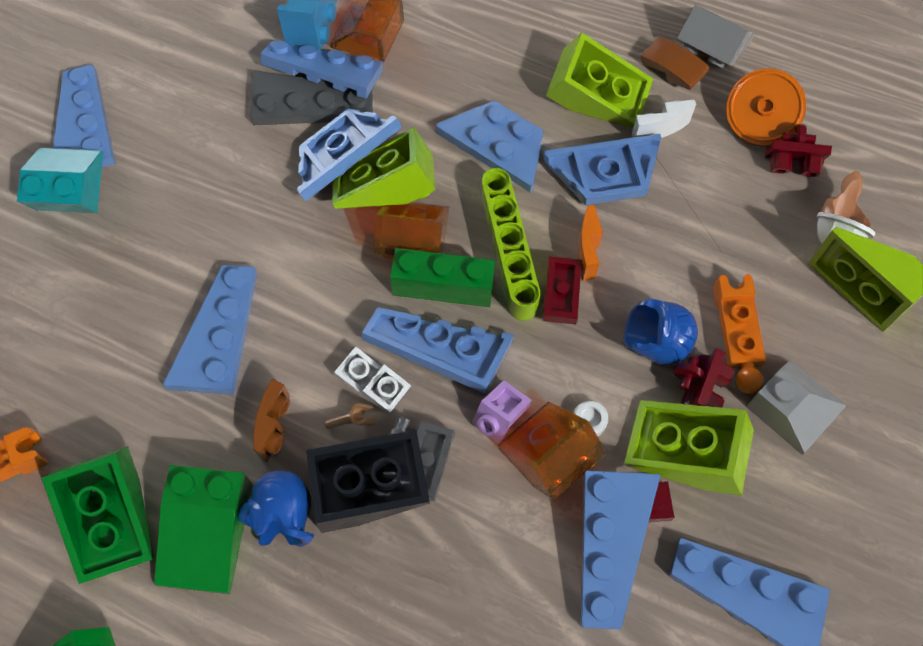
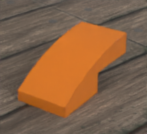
M594 204L588 205L579 238L578 259L582 260L581 276L583 281L594 279L599 267V260L595 249L599 248L603 230Z

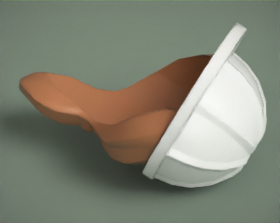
M853 171L847 175L842 181L841 193L836 197L827 199L821 208V212L817 214V235L821 244L835 227L868 239L874 238L875 231L872 230L869 219L857 205V199L861 194L863 184L860 172Z

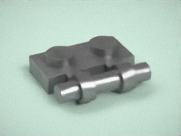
M398 417L394 429H390L388 435L408 432L411 421ZM420 421L417 435L429 501L435 502L455 436V430Z

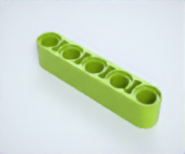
M492 168L487 170L482 177V204L509 312L515 319L527 321L532 319L538 311L540 288L511 178L505 170ZM505 214L507 215V217H500L497 215ZM512 241V242H514L515 244H514V245H507V244H505V243H503V242ZM519 269L522 270L523 273L515 274L512 273L510 270ZM525 297L531 300L532 302L523 304L520 303L517 299Z

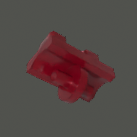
M797 124L794 133L783 132L782 140H774L771 147L765 148V157L770 158L771 173H789L792 160L801 161L800 175L817 177L821 174L824 160L831 156L832 146L815 144L816 135L807 134L805 124Z
M716 348L710 355L690 356L688 363L681 362L675 365L674 375L681 380L679 388L685 391L681 404L723 407L724 397L713 392L714 385L720 388L727 386L732 381L735 372L733 368L723 362L725 352Z

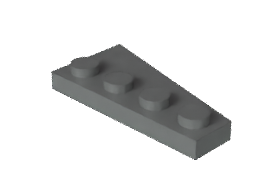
M253 70L251 120L254 126L331 122L348 108L359 110L362 113L373 112L372 90L367 99L357 96V90L347 88L343 92L334 89L332 82L320 81L315 83L307 80V78Z

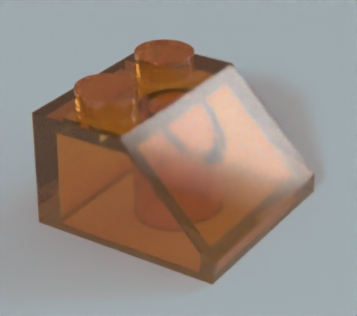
M355 0L351 2L330 43V48L358 56H370L374 60H380L384 63L404 22L403 0Z
M420 203L382 206L376 214L374 253L383 254V257L386 259H394L395 248L442 254L450 207Z
M549 401L497 445L499 450L529 483L552 500L566 492L569 486L584 474L585 470H590L606 454L603 445L588 420Z

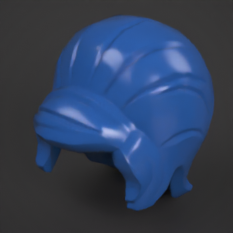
M645 299L644 302L640 301L632 308L625 327L623 340L627 349L634 350L648 360L657 364L671 365L682 361L692 352L698 336V326L693 314L684 306L657 299Z
M282 470L266 473L260 477L253 488L252 498H249L243 504L238 514L239 521L242 524L253 528L257 536L260 535L259 545L265 546L270 544L279 533L284 534L290 545L298 547L309 544L314 538L313 533L305 532L306 521L311 509V494L303 480L293 472Z

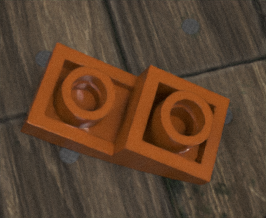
M661 36L640 55L644 65L665 72L668 82L689 90L709 71V66L696 55Z
M271 379L265 390L254 426V451L265 462H268L272 454H277L284 443L285 436L283 434L285 431L277 418H282L290 405V395L285 385L274 379Z

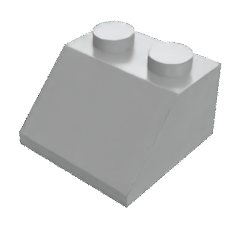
M695 5L677 39L684 42L683 48L696 55L701 50L710 55L708 58L709 62L724 68L725 64L734 66L756 34L705 8Z

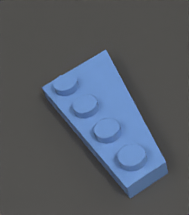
M280 40L271 41L260 54L261 65L291 75L301 72L306 75L307 80L315 83L326 80L333 83L334 89L343 92L347 88L357 90V96L367 99L382 73L383 61L374 60L370 56L362 55L357 57L346 55L342 51L317 50L309 45L300 47L289 45L287 42Z
M93 64L63 71L53 149L102 151V167L114 165L116 162L97 71Z
M221 266L163 383L166 390L235 394L257 278L255 267Z
M378 307L362 331V340L486 394L513 342L514 334L502 332L501 336L486 333L485 328L472 326L471 329L452 326V322L439 319L438 322L421 320L419 315Z
M584 471L580 625L582 628L622 629L661 474Z
M683 538L677 541L669 572L670 578L709 603H714L732 614L731 617L744 625L747 624L777 646H820L830 589Z

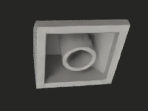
M790 359L746 407L803 455L847 405Z

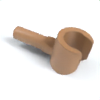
M356 404L352 407L350 413L326 420L325 427L330 429L351 423L372 426L376 423V419H364V413L368 409H373L374 406Z

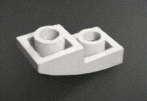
M695 100L665 102L661 113L637 115L632 138L659 133L661 138L684 128L690 123L696 106Z
M357 347L351 351L334 372V376L389 414L411 387L409 383L385 364L380 366Z

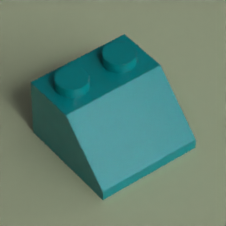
M39 148L20 169L17 202L36 211L98 213L103 152L96 150Z

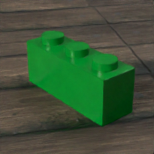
M395 248L390 274L393 296L490 308L495 275V260Z

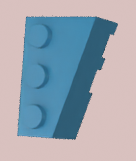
M288 0L286 5H279L277 13L285 42L289 45L300 47L309 45L317 50H323L324 44L329 43L330 23L336 19L337 0Z

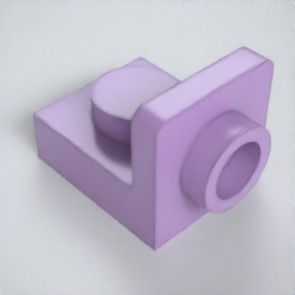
M503 380L481 401L472 424L483 434L500 443L504 439L509 427L528 409L532 400Z

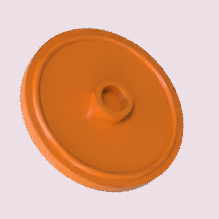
M773 68L755 70L743 76L732 88L726 103V116L732 131L743 141L756 146H771L774 140H782L783 132L794 133L796 125L802 123L806 113V97L799 82L790 74Z

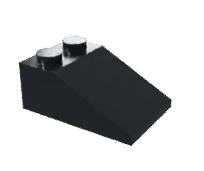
M417 430L306 450L315 524L321 533L360 526L430 504Z

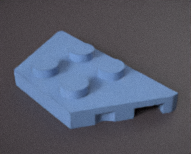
M495 100L439 122L436 125V133L490 168L505 170L512 182L528 192L533 190L543 137V130Z
M349 108L299 146L301 161L298 173L302 177V185L298 186L297 189L299 194L307 201L334 179L343 175L347 169L369 155L373 149L402 128L398 119L395 116H390L388 120L380 119L377 113H362L359 110Z
M661 134L544 151L543 159L548 167L585 206L647 196Z

